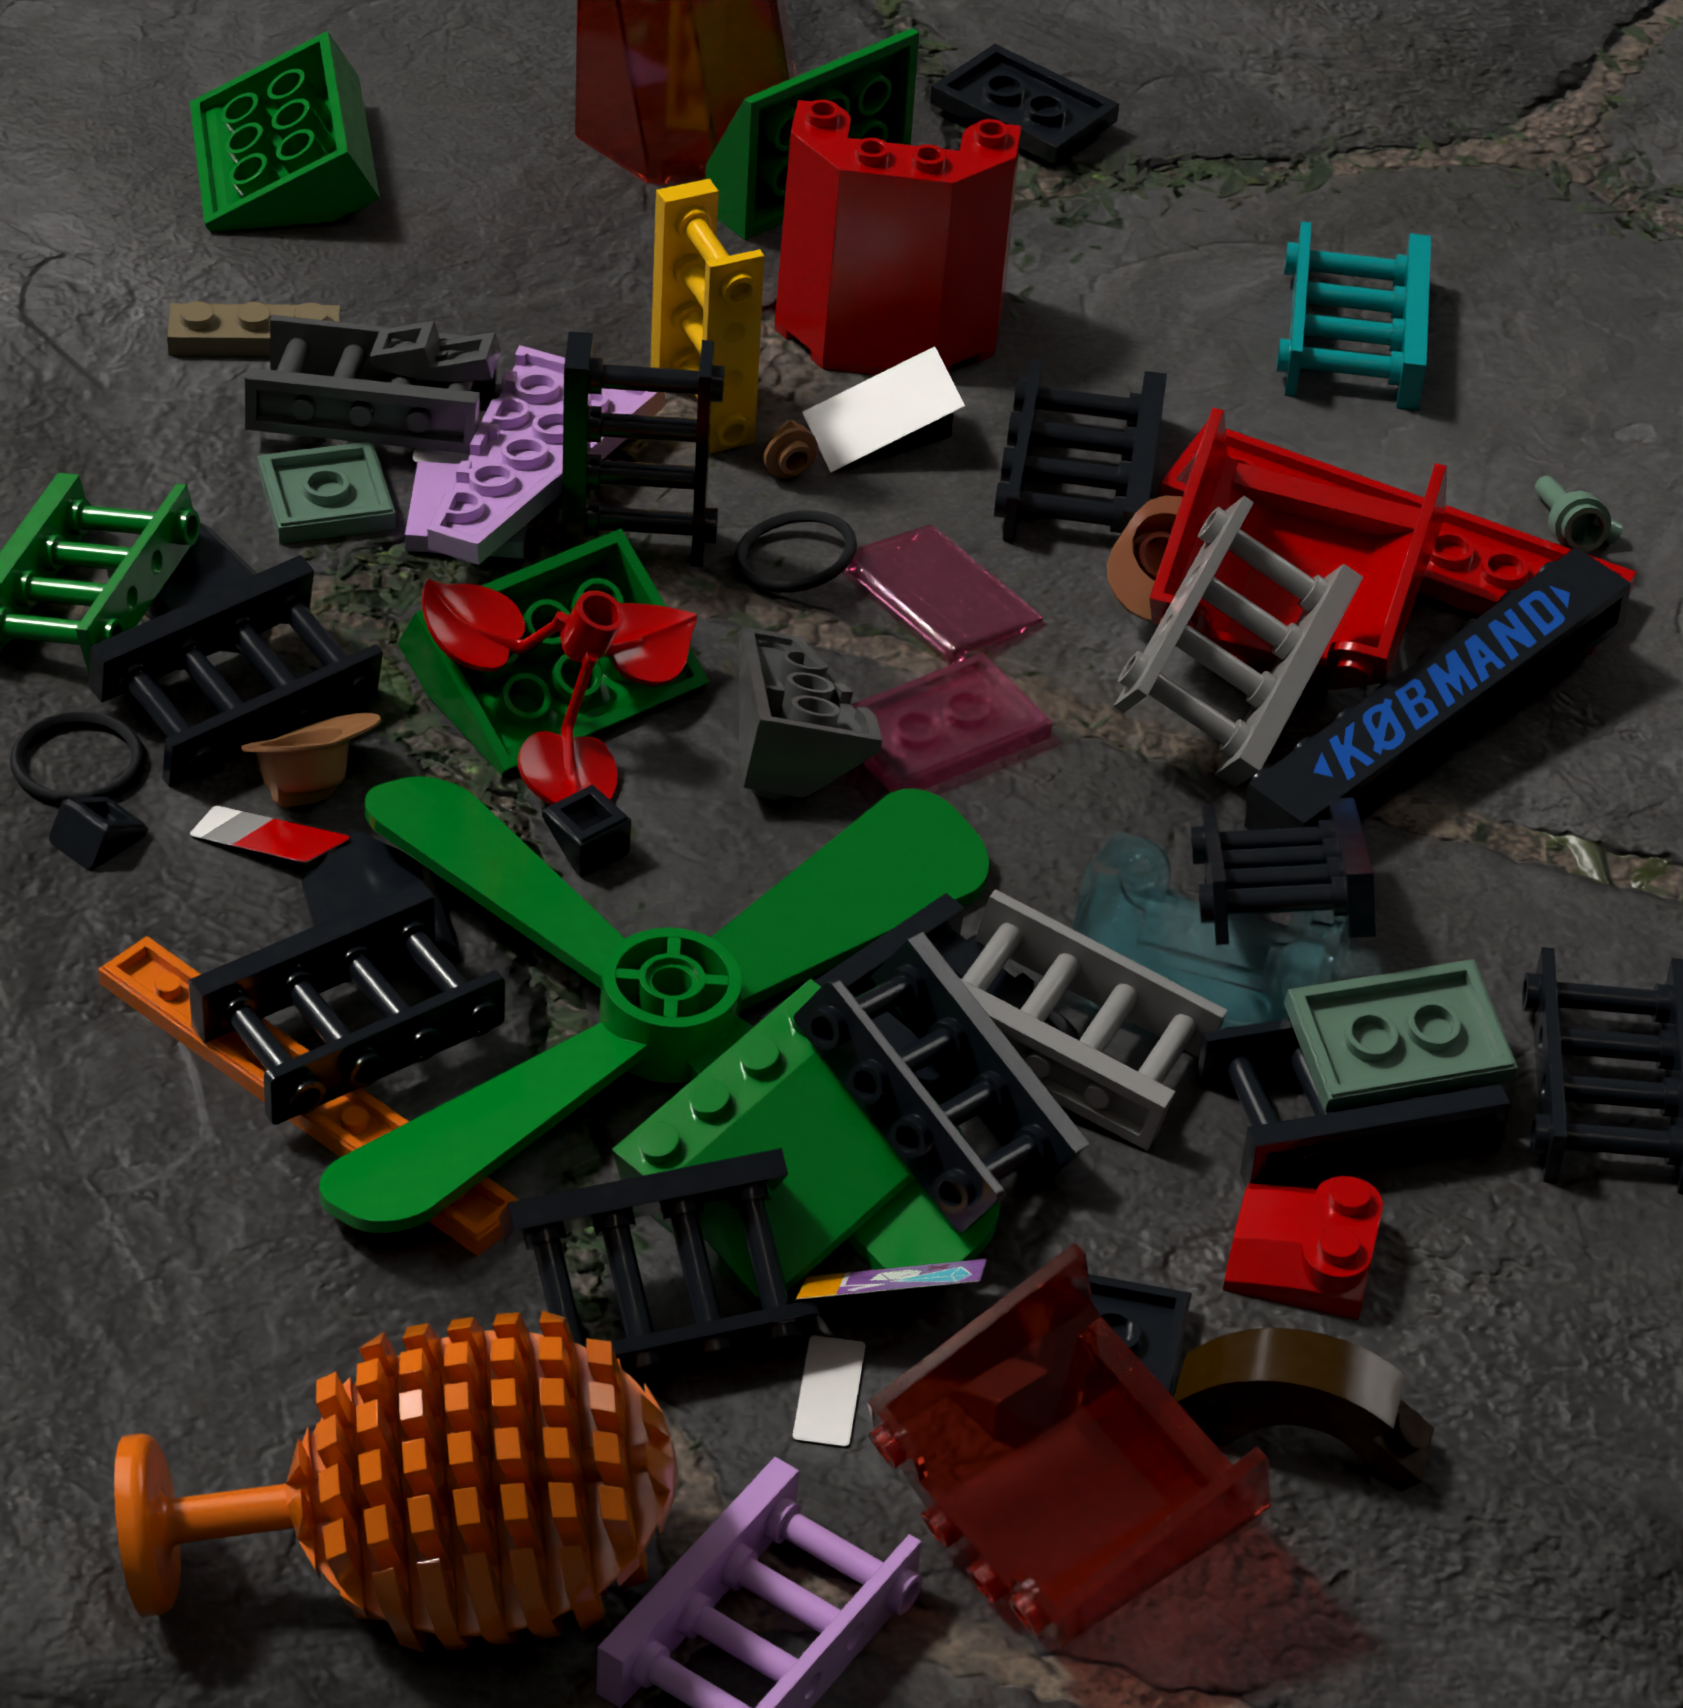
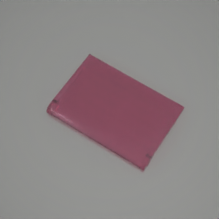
M932 524L858 547L853 560L843 571L846 575L851 574L943 653L944 660L950 665L959 664L969 651L1019 635L1027 627L1043 622V616Z

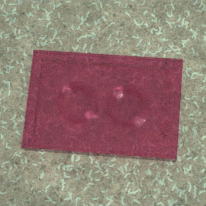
M983 652L852 704L855 709L857 707H868L877 716L883 740L881 749L878 754L863 763L890 792L901 789L925 790L1051 738L1052 721Z

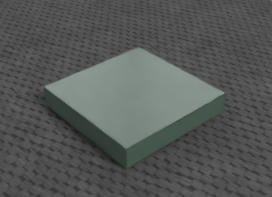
M359 442L257 456L258 474L279 544L396 529V513L372 443Z

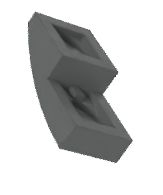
M435 321L380 329L371 351L370 359L372 366L409 378L440 382H472L493 378L501 350L495 332L440 341Z

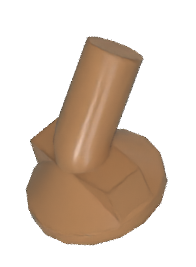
M793 420L784 421L771 434L770 442L764 452V464L769 473L777 478L787 479L798 476L813 464L818 454V442L815 436L803 425Z

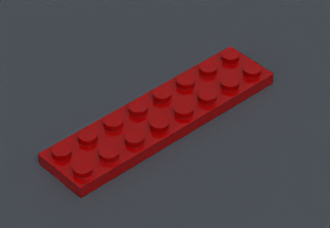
M1207 422L1160 482L1158 497L1164 495L1183 497ZM1226 428L1227 455L1239 463L1418 508L1422 506L1424 500L1422 496ZM1446 505L1445 517L1418 594L1449 604L1453 608L1466 610L1481 616L1495 606L1507 591L1517 590L1535 577L1540 568L1547 562L1557 561L1572 549ZM1591 556L1631 582V593L1636 571ZM1597 646L1587 654L1592 655L1596 650Z

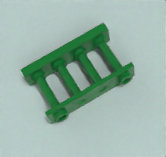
M57 473L0 552V653L12 639L80 645L89 675L91 646L137 626L190 546L196 543L200 533V517L198 512L193 509L187 484L176 483L157 512L91 506L90 502L86 500L80 475ZM89 530L140 535L132 548L79 543ZM64 565L116 570L107 584L53 579ZM38 602L90 607L81 621L28 615Z

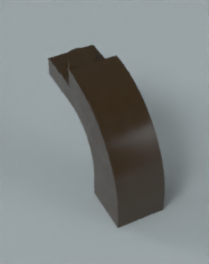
M1258 1328L1237 1331L1215 1338L1187 1352L1172 1401V1406L1220 1447L1255 1430L1269 1426L1293 1425L1321 1431L1349 1446L1400 1491L1422 1482L1434 1432V1427L1401 1399L1406 1375L1398 1368L1363 1347L1343 1339L1300 1329Z

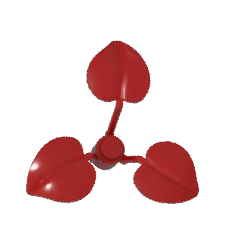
M431 579L426 580L422 589L424 620L433 640L449 658L473 670L484 672L499 671L506 664L510 651L515 654H524L556 632H560L564 653L571 660L582 663L562 724L561 735L549 731H540L529 736L522 744L518 754L519 772L528 788L549 805L592 784L611 800L616 789L618 777L617 765L613 754L601 740L587 736L574 737L573 734L574 725L592 670L599 659L611 657L617 672L635 683L661 686L674 681L680 675L687 662L690 641L697 622V614L659 605L619 603L614 597L605 592L588 591L579 597L570 615L559 611L550 623L529 637L520 640L525 631L523 615L517 605L502 593L480 585L444 584Z

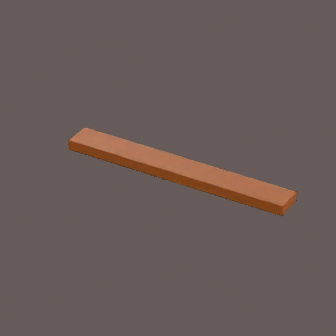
M148 936L98 968L99 984L265 1103L264 1073L267 1070L239 1035L232 1031L204 1043L191 1027L189 979L201 975L198 971ZM264 1018L261 1019L292 1058L309 1052L308 1049ZM363 1088L356 1089L318 1106L307 1114L289 1119L290 1122L339 1157L409 1122ZM486 1177L430 1219L429 1222L473 1254L479 1256L503 1237L499 1216L508 1202L520 1199Z

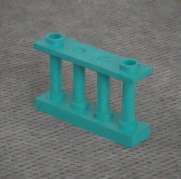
M1301 221L1298 243L1287 242L1284 274L1294 275L1289 339L1280 338L1276 372L1286 373L1285 395L1296 397L1300 369L1387 379L1388 385H1397L1396 408L1419 411L1427 364L1431 236L1410 233L1406 255L1396 254L1395 259L1310 250L1312 222ZM1308 272L1392 281L1394 291L1309 282ZM1306 303L1391 313L1390 318L1393 320L1392 323L1305 314ZM1304 336L1388 345L1391 355L1383 356L1303 347Z

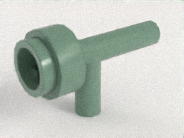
M1542 476L1536 481V494L1551 508L1548 516L1550 532L1560 545L1570 549L1577 547L1583 552H1590L1601 546L1604 541L1614 544L1620 538L1623 525L1611 519L1607 507L1592 493L1581 490L1568 493L1551 476Z

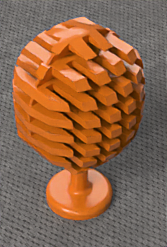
M542 1310L539 1320L543 1335L529 1332L520 1312L497 1314L492 1325L494 1330L488 1331L483 1330L475 1317L453 1319L447 1329L449 1336L441 1339L430 1323L409 1326L402 1337L407 1351L400 1352L398 1356H396L386 1331H384L359 1348L364 1362L357 1364L355 1384H353L351 1377L342 1384L337 1372L316 1380V1406L322 1418L316 1424L313 1434L308 1427L302 1442L298 1437L288 1479L285 1484L175 1498L168 1463L159 1443L152 1436L143 1433L121 1437L115 1458L114 1498L120 1556L129 1595L134 1608L142 1618L164 1615L174 1606L179 1592L181 1543L295 1529L297 1539L320 1580L321 1571L332 1587L340 1592L344 1604L352 1608L357 1618L368 1620L383 1619L388 1622L396 1639L402 1646L424 1652L428 1639L426 1632L436 1634L446 1650L470 1648L473 1636H483L492 1646L515 1643L518 1631L527 1627L537 1639L560 1636L563 1624L561 1615L573 1609L583 1632L604 1618L606 1609L601 1596L607 1595V1587L617 1580L620 1587L625 1582L627 1588L648 1581L645 1548L657 1527L661 1536L674 1501L678 1478L676 1452L664 1413L647 1386L645 1385L644 1392L638 1383L623 1371L620 1359L616 1357L611 1341L586 1338L587 1348L575 1343L566 1317Z

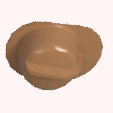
M1164 495L1149 500L1134 514L1118 538L1107 561V580L1114 597L1128 612L1143 620L1152 621L1149 597L1182 500L1180 496Z
M374 713L338 716L301 727L272 740L242 745L241 749L242 751L256 752L263 781L270 790L272 800L277 806L288 808L314 804L327 799L343 783L346 776L350 739L375 728L382 721L380 715Z

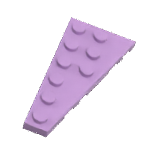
M519 345L515 353V366L513 370L506 371L502 379V392L499 398L492 399L470 443V456L468 460H461L456 470V484L453 490L445 492L427 528L429 550L452 556L460 562L479 565L562 495L564 357ZM602 389L601 395L592 394V406H602L603 413L654 416L665 407V393ZM601 437L600 443L591 442V453L601 454L603 460L627 438Z

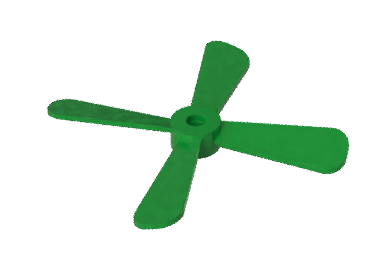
M420 776L401 778L373 787L365 797V818L372 829L601 989L599 1023L340 1157L328 1166L320 1178L319 1200L321 1206L331 1216L361 1231L391 1233L411 1229L432 1219L625 1072L645 1080L661 1083L692 1081L754 1027L739 1018V1012L836 967L945 893L962 906L974 902L984 891L988 876L989 857L983 840L954 806L940 796L920 789L897 790L886 795L713 936L709 937L688 929L665 927L648 929L624 938L468 790L445 780ZM915 1178L847 1238L846 1241L873 1270L973 1260L988 1245L995 1233L1000 1211V1201L971 1228L964 1232H958ZM934 1286L916 1287V1288H906V1289H924V1288H930V1287H934Z

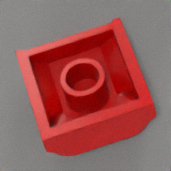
M1351 1176L1330 1178L1321 1183L1317 1189L1248 1183L1233 1237L1223 1291L1359 1320L1384 1206L1381 1195L1370 1183Z

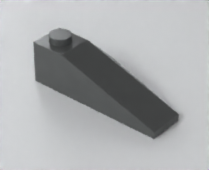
M742 626L739 636V765L743 788L751 789L756 795L771 800H783L787 796L806 798L880 752L883 740L877 716L868 707L854 708L851 704L853 691L845 683L833 684L826 678L828 665L801 637Z

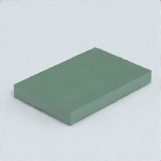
M1474 959L1287 990L1284 1005L1324 1112L1512 1081L1518 1069Z

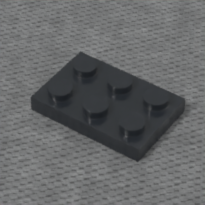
M993 44L931 85V104L973 125L985 119H995L1005 124L1020 125L1019 148L1034 154L1040 160L1048 161L1054 165L1118 120L1119 103L997 44Z

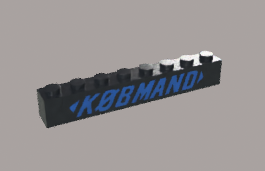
M1577 547L1557 561L1547 562L1540 568L1535 577L1517 590L1507 591L1495 606L1477 619L1471 618L1464 622L1455 635L1437 648L1431 647L1424 651L1416 663L1401 674L1385 679L1372 695L1355 707L1345 708L1339 713L1333 723L1314 737L1302 739L1293 751L1271 768L1265 767L1259 770L1250 780L1246 789L1247 805L1244 827L1248 830L1318 826V820L1329 819V799L1354 798L1360 821H1362L1624 626L1631 582Z

